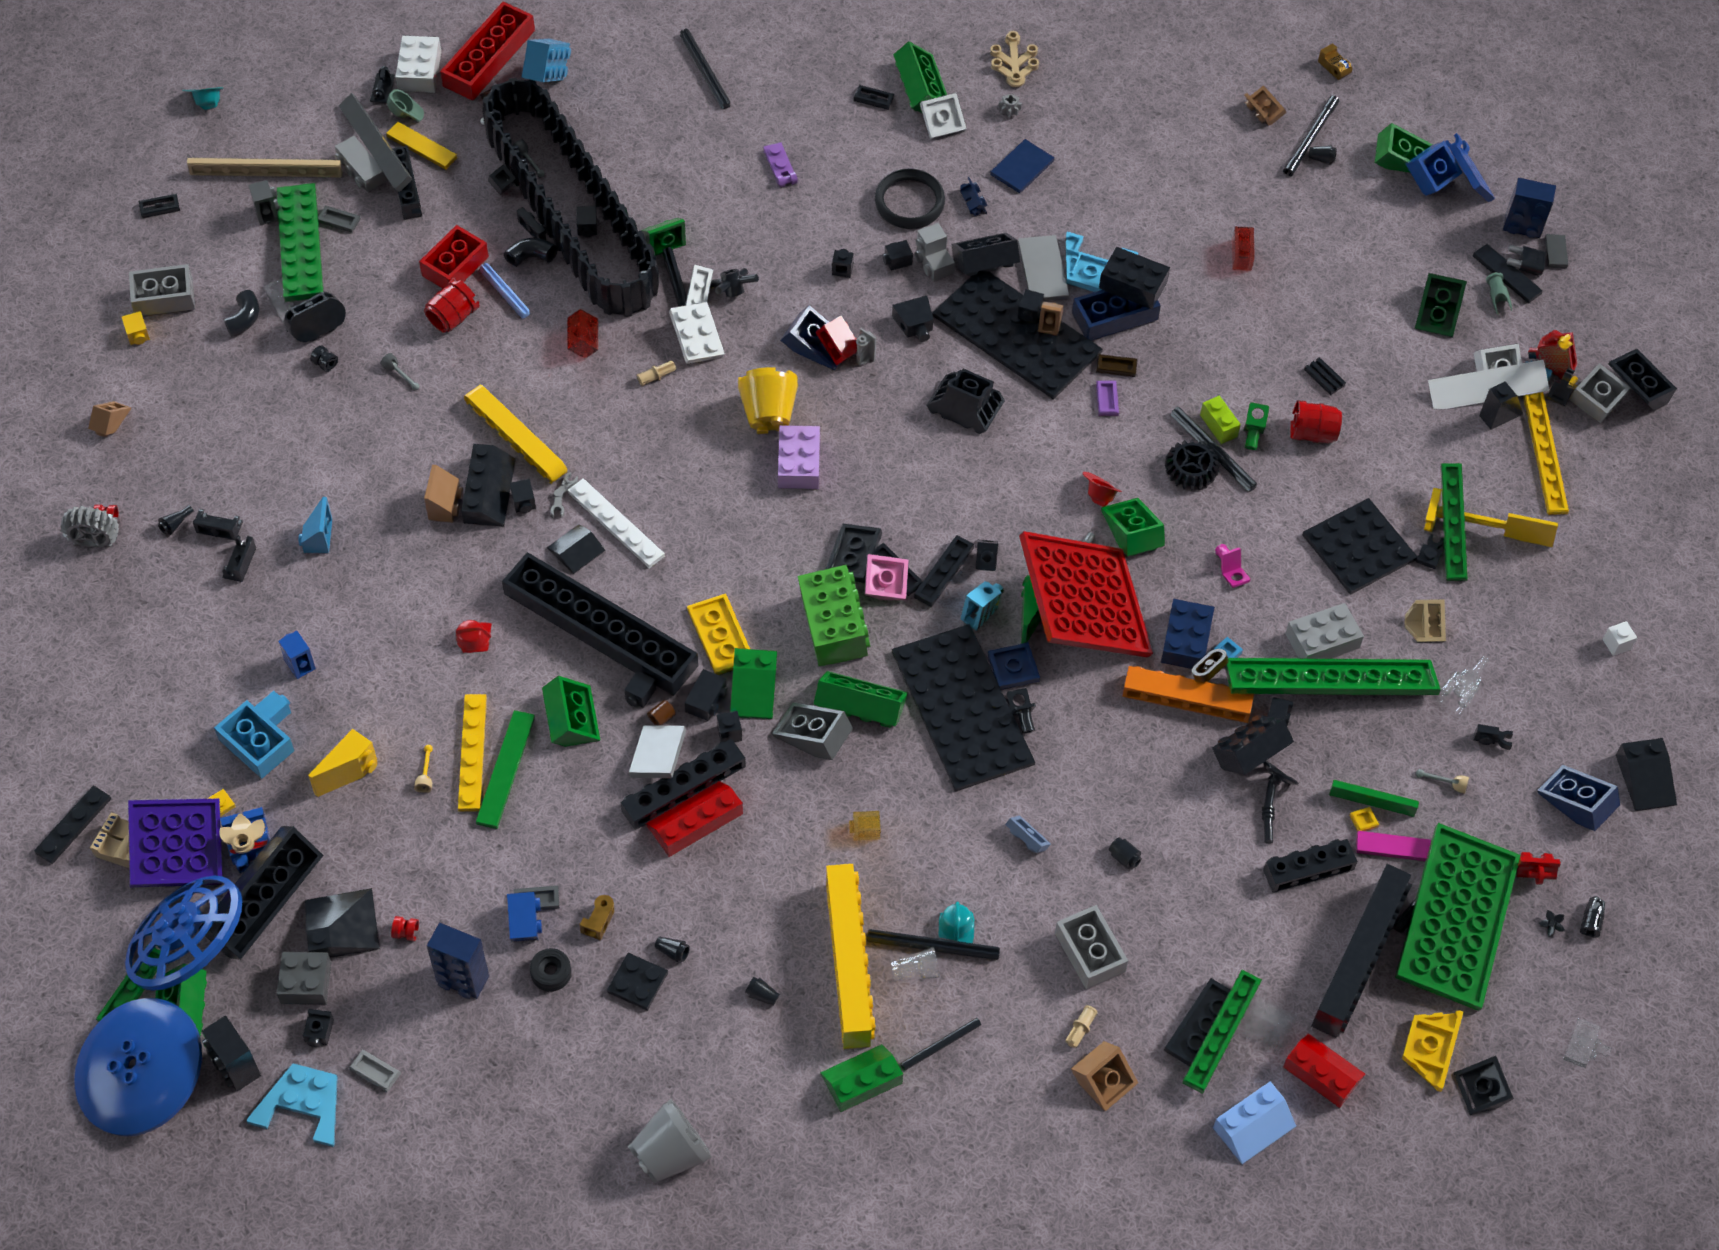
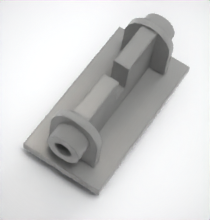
M860 328L859 337L856 340L858 352L856 363L864 365L870 359L875 361L876 337L871 332Z

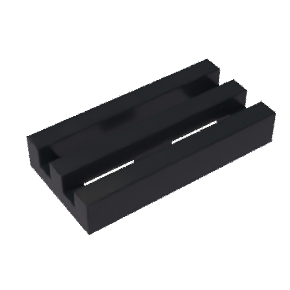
M862 85L858 86L854 96L855 102L889 110L894 99L893 93Z
M177 193L139 201L142 218L180 211ZM174 200V202L163 204V202ZM155 204V206L144 208V206Z
M1320 357L1304 368L1330 395L1343 388L1346 384ZM1313 368H1314L1324 379H1322V378L1313 370Z

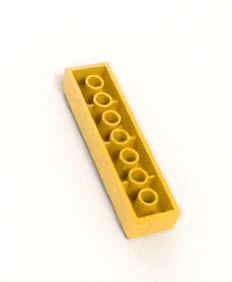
M853 863L826 866V891L843 1049L871 1047V1040L875 1039L874 1016L872 1017L873 999L872 995H870L871 982L867 969L868 955L865 953L866 937L865 932L863 933L864 920L860 907L861 893L858 890L859 875L858 871L854 872Z

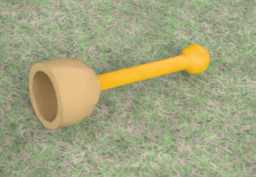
M429 744L424 747L426 753L423 775H419L415 780L414 789L417 792H431L432 779L427 776L429 756L433 750Z

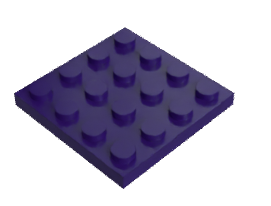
M220 799L128 800L130 888L183 886L202 877L222 876ZM215 882L204 885H222V883Z

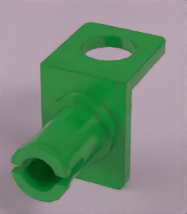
M1252 402L1249 404L1247 419L1243 431H1248L1244 448L1257 450L1259 434H1263L1266 428L1269 412L1268 405ZM1259 408L1263 411L1264 415L1261 419H1255L1252 416L1254 409Z

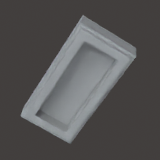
M363 1049L349 1067L352 1072L386 1092L390 1090L401 1075L399 1070Z

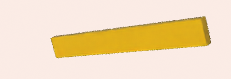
M1544 393L1523 395L1548 515L1568 514L1569 509Z

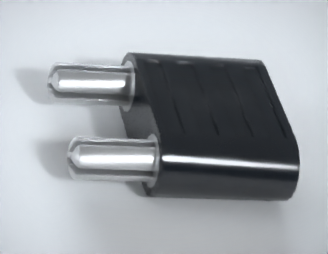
M1513 245L1509 246L1508 251L1520 254L1519 260L1508 258V265L1518 267V270L1541 276L1543 274L1545 251L1527 246H1522V248Z

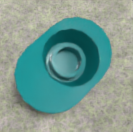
M224 88L185 89L182 91L191 92L196 105L204 110H209L217 107V104L220 102V90Z
M960 902L948 906L939 916V938L973 943L975 921L973 913L967 907L961 905Z

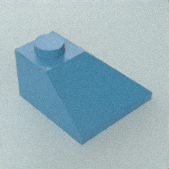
M322 497L303 525L302 534H299V546H302L304 553H329L333 518L327 497Z

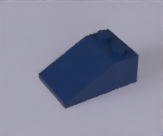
M808 305L797 315L780 341L794 353L832 370L837 368L816 334V331L829 323V321Z
M1562 765L1537 790L1540 796L1576 824L1596 831L1620 806L1618 786Z

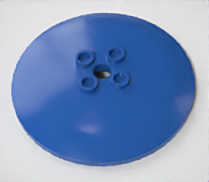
M143 998L127 1002L115 1008L98 1022L88 1035L79 1053L75 1068L74 1084L79 1106L92 1124L113 1135L137 1136L159 1128L180 1111L196 1086L202 1064L201 1038L191 1017L180 1007L166 1000ZM136 1058L135 1066L129 1069V1062Z

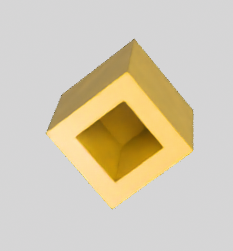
M141 311L122 316L130 345H139L150 340Z

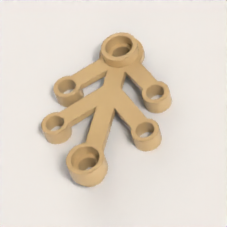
M1010 31L1005 39L1006 44L1010 46V57L1001 51L1000 45H992L990 54L997 58L992 60L991 68L1007 77V83L1010 86L1018 88L1025 83V77L1039 67V60L1031 58L1037 55L1038 47L1034 44L1028 45L1027 51L1018 58L1017 45L1020 43V35L1016 31ZM1028 60V66L1019 72V67ZM1004 62L1010 66L1012 71L1002 66V63Z

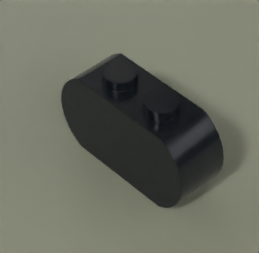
M322 292L288 309L284 317V324L296 340L307 343L318 339L320 335L326 332L334 331L338 326L342 325L345 320L346 310L335 295L329 292Z

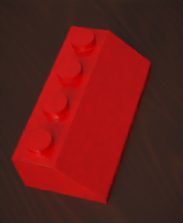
M718 781L647 822L646 826L668 857L743 815V803L730 786Z

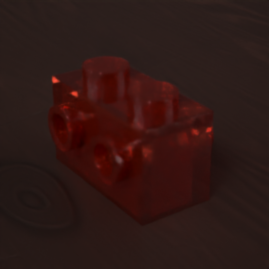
M579 309L567 318V349L583 358H587L595 353L599 347L598 318Z

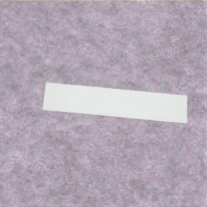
M1544 360L1428 380L1433 409H1449L1483 403L1489 389L1506 381L1517 396L1550 391Z

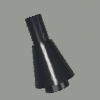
M188 505L180 512L160 517L158 519L160 531L164 534L172 535L184 518L194 512L193 508Z

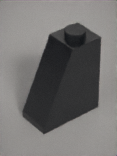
M1504 381L1489 389L1479 416L1492 430L1523 415V411L1517 394Z

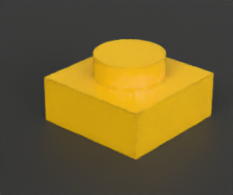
M224 789L207 798L220 799V817L236 807Z

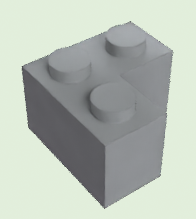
M939 223L918 230L916 239V260L922 262L926 276H930L933 281L954 274L955 262L946 249L947 236Z

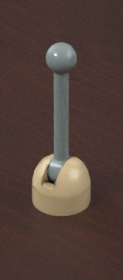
M1422 769L1416 771V776L1419 778L1427 777L1451 783L1455 791L1464 794L1466 792L1469 780L1467 776L1459 775L1454 779L1425 773Z

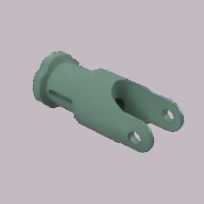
M1495 272L1488 275L1486 282L1490 285V296L1494 309L1499 315L1497 309L1498 302H1508L1511 311L1512 303L1507 287L1504 286L1502 281L1503 274Z

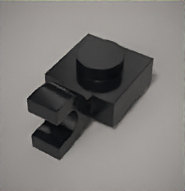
M1567 368L1561 381L1555 379L1547 399L1563 406L1566 405L1574 388L1569 385V382L1575 370Z
M1478 724L1474 732L1473 741H1479L1482 745L1498 742L1500 747L1510 750L1512 742L1506 741L1505 738L1511 739L1513 731H1499V727Z

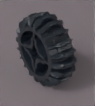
M1193 439L1190 443H1187L1185 440L1182 444L1177 442L1175 447H1171L1166 455V475H1170V481L1176 480V486L1182 483L1183 489L1190 486L1192 491L1195 486L1199 490H1201L1202 486L1208 487L1210 483L1215 481V477L1218 476L1220 466L1218 455L1214 454V449H1209L1208 444L1201 445V440L1198 443H1194ZM1178 459L1182 460L1181 466L1177 464ZM1204 463H1206L1208 467L1206 470L1203 469Z

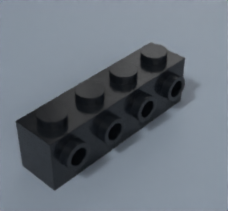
M1336 839L1323 846L1314 845L1305 851H1293L1287 856L1280 858L1278 856L1272 857L1266 861L1263 872L1272 893L1353 871L1358 861L1348 839L1341 841Z

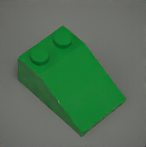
M1391 123L1378 133L1375 164L1388 170L1410 173L1406 163L1433 144Z
M1139 498L1101 507V511L1118 546L1123 549L1127 556H1134L1141 552L1152 551L1165 546L1164 524Z
M1030 575L1025 577L1022 584L1024 589L1021 593L1023 598L1021 644L1028 642L1042 620Z
M735 648L730 712L738 711L740 718L773 719L777 651Z

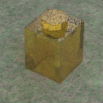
M879 811L853 812V820H849V833L854 834V840L880 839Z

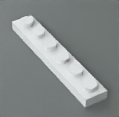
M582 479L568 489L569 495L648 568H651L665 557L663 551L586 480Z

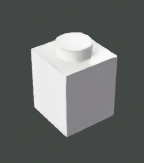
M1625 621L1609 627L1602 640L1611 654L1615 656L1631 650L1637 636L1628 622Z

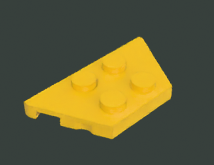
M1456 1011L1451 1014H1443V1012L1433 1013L1432 1015L1420 1014L1414 1015L1402 1059L1439 1092H1442L1463 1011Z

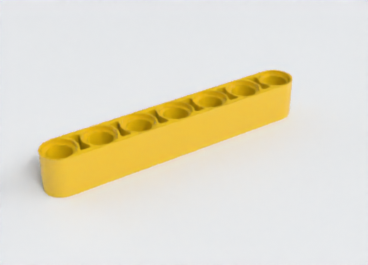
M480 384L464 395L466 404H470L480 417L483 416L486 419L485 422L492 429L495 428L505 441L508 440L512 444L510 446L515 451L521 453L531 466L534 465L537 468L536 471L550 480V484L568 472L564 462L483 385Z

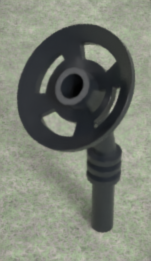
M1265 761L1262 764L1270 773L1268 777L1270 780L1268 781L1265 802L1262 807V820L1264 821V841L1266 844L1273 843V821L1275 820L1273 802L1276 785H1280L1281 782L1298 785L1299 782L1287 776L1270 762Z

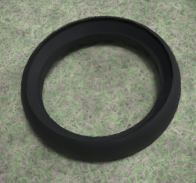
M900 169L888 174L880 181L875 193V205L881 217L888 223L905 229L922 228L933 223L942 213L945 204V193L940 182L931 174L919 169ZM916 180L926 184L933 190L936 196V203L932 210L925 215L913 218L902 217L889 210L884 202V194L896 182Z

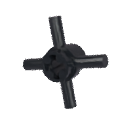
M746 268L740 271L739 269H730L720 274L721 279L711 280L710 288L716 287L715 292L717 294L725 291L726 297H735L745 292L744 283L758 282L759 276L757 274L747 275L748 270Z

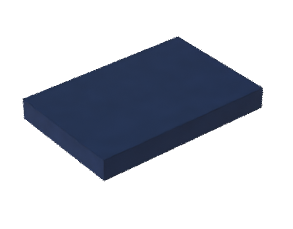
M1024 139L991 170L990 175L1020 194L1054 162L1055 157Z

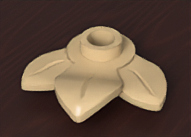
M238 814L231 827L220 828V838L224 843L232 845L235 852L240 854L247 853L254 847V842L262 837L265 830L264 821L259 819L251 823L244 815ZM242 842H247L245 845L240 846Z

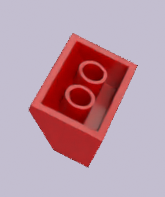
M1309 1033L1298 1042L1287 1056L1283 1068L1339 1108H1341L1365 1076L1364 1072Z

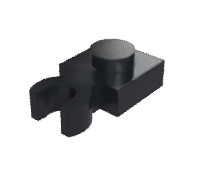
M1430 534L1427 540L1428 545L1423 543L1416 563L1436 569L1442 554V550L1439 548L1442 547L1444 538H1441L1436 543L1432 540L1433 534Z

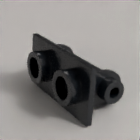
M382 66L378 71L379 73L376 74L370 102L387 103L388 95L392 91L395 74H390L389 68Z

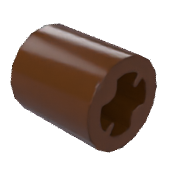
M666 700L660 702L647 713L649 720L654 725L660 726L676 715L674 708Z

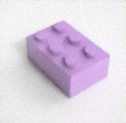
M779 426L778 488L819 489L820 426Z

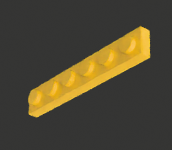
M465 694L458 812L480 811L486 694Z

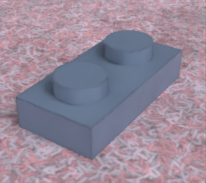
M1021 816L1012 817L1005 824L1011 829L1010 832L1015 837L1022 839L1026 843V847L1032 852H1043L1051 845Z

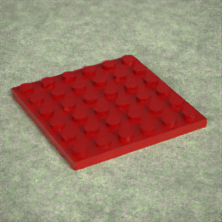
M1026 531L1019 535L1048 643L1146 658L1153 654L1123 549Z

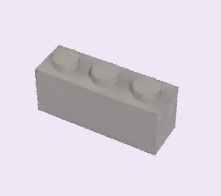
M355 136L335 145L336 160H340L341 164L345 166V170L350 177H355V182L359 188L363 187L369 192L387 182L386 176L376 160Z

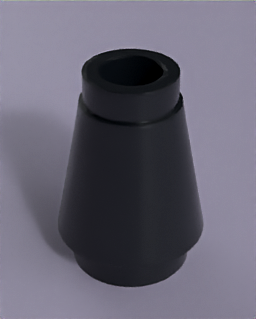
M1332 145L1310 147L1308 157L1328 164L1330 162L1335 163L1337 147H1332Z
M659 936L655 942V949L676 962H684L688 957L690 946L686 944V941Z
M753 977L745 990V993L749 994L750 998L771 1004L772 1006H774L780 996L760 977L759 979Z

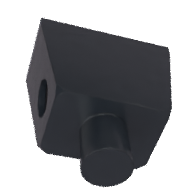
M927 295L892 305V317L907 338L917 335L920 342L929 340L930 335L928 332L933 331V315Z

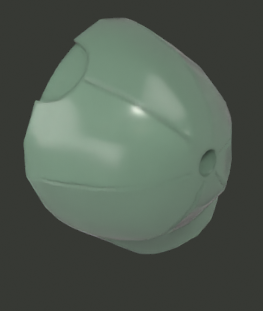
M395 89L388 95L387 106L395 116L399 118L409 116L417 122L423 119L424 110L407 93Z

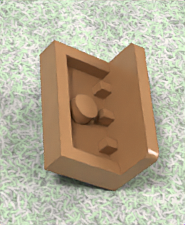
M1264 85L1251 96L1248 93L1244 94L1247 100L1245 102L1246 106L1250 111L1255 110L1257 112L1255 115L1261 123L1265 121L1268 126L1272 125L1287 113L1285 108Z

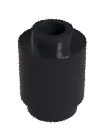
M1118 837L1109 847L1111 856L1127 869L1137 867L1142 860L1141 851L1126 839Z

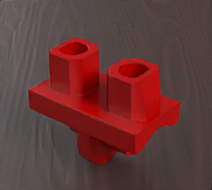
M1522 852L1516 874L1517 877L1535 878L1536 884L1542 885L1544 879H1557V872L1561 862L1560 859H1554L1553 855L1549 853L1542 854L1540 858H1533L1530 852Z

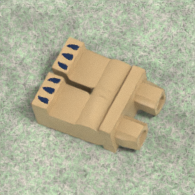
M111 812L101 828L103 832L100 831L90 849L97 858L129 867L128 821Z

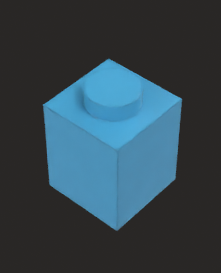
M272 691L255 706L275 725L279 724L291 713L289 700L282 694L278 695L275 691Z

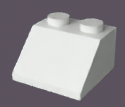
M1519 344L1474 352L1477 371L1522 364Z

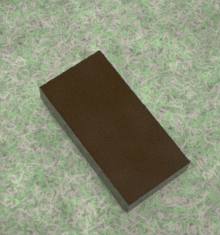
M1098 354L1096 373L1136 377V358Z

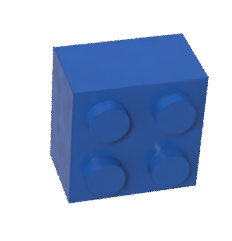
M1445 141L1430 146L1406 163L1410 173L1425 196L1439 191L1463 173Z

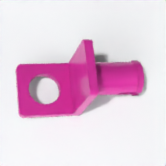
M1225 544L1218 545L1215 549V554L1221 559V573L1232 588L1249 583L1250 577L1241 568V549L1229 550ZM1234 575H1240L1243 577L1239 581L1231 579V577Z

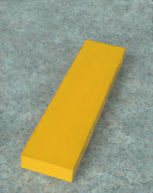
M397 122L386 133L389 139L402 146H408L409 150L445 170L457 159V154L400 122Z

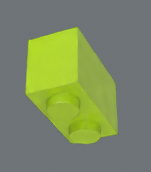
M1220 395L1202 403L1200 417L1220 444L1238 437L1241 424Z

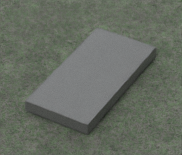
M1056 235L1018 238V246L1028 290L1043 293L1044 301L1069 299Z

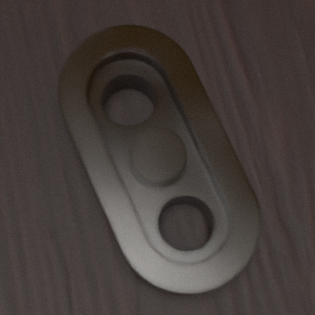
M1214 649L1206 654L1192 668L1194 679L1198 682H1208L1228 664L1229 659L1226 651Z

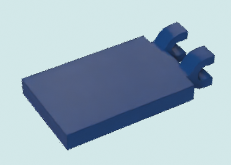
M1456 133L1454 135L1456 141L1451 144L1446 140L1447 146L1474 190L1487 202L1493 201L1495 199L1494 195L1471 157L1468 156L1470 149L1468 143L1465 140L1462 141L1460 135Z

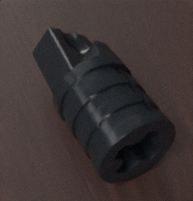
M1597 896L1589 899L1580 928L1581 934L1592 938L1600 936L1605 916V901Z

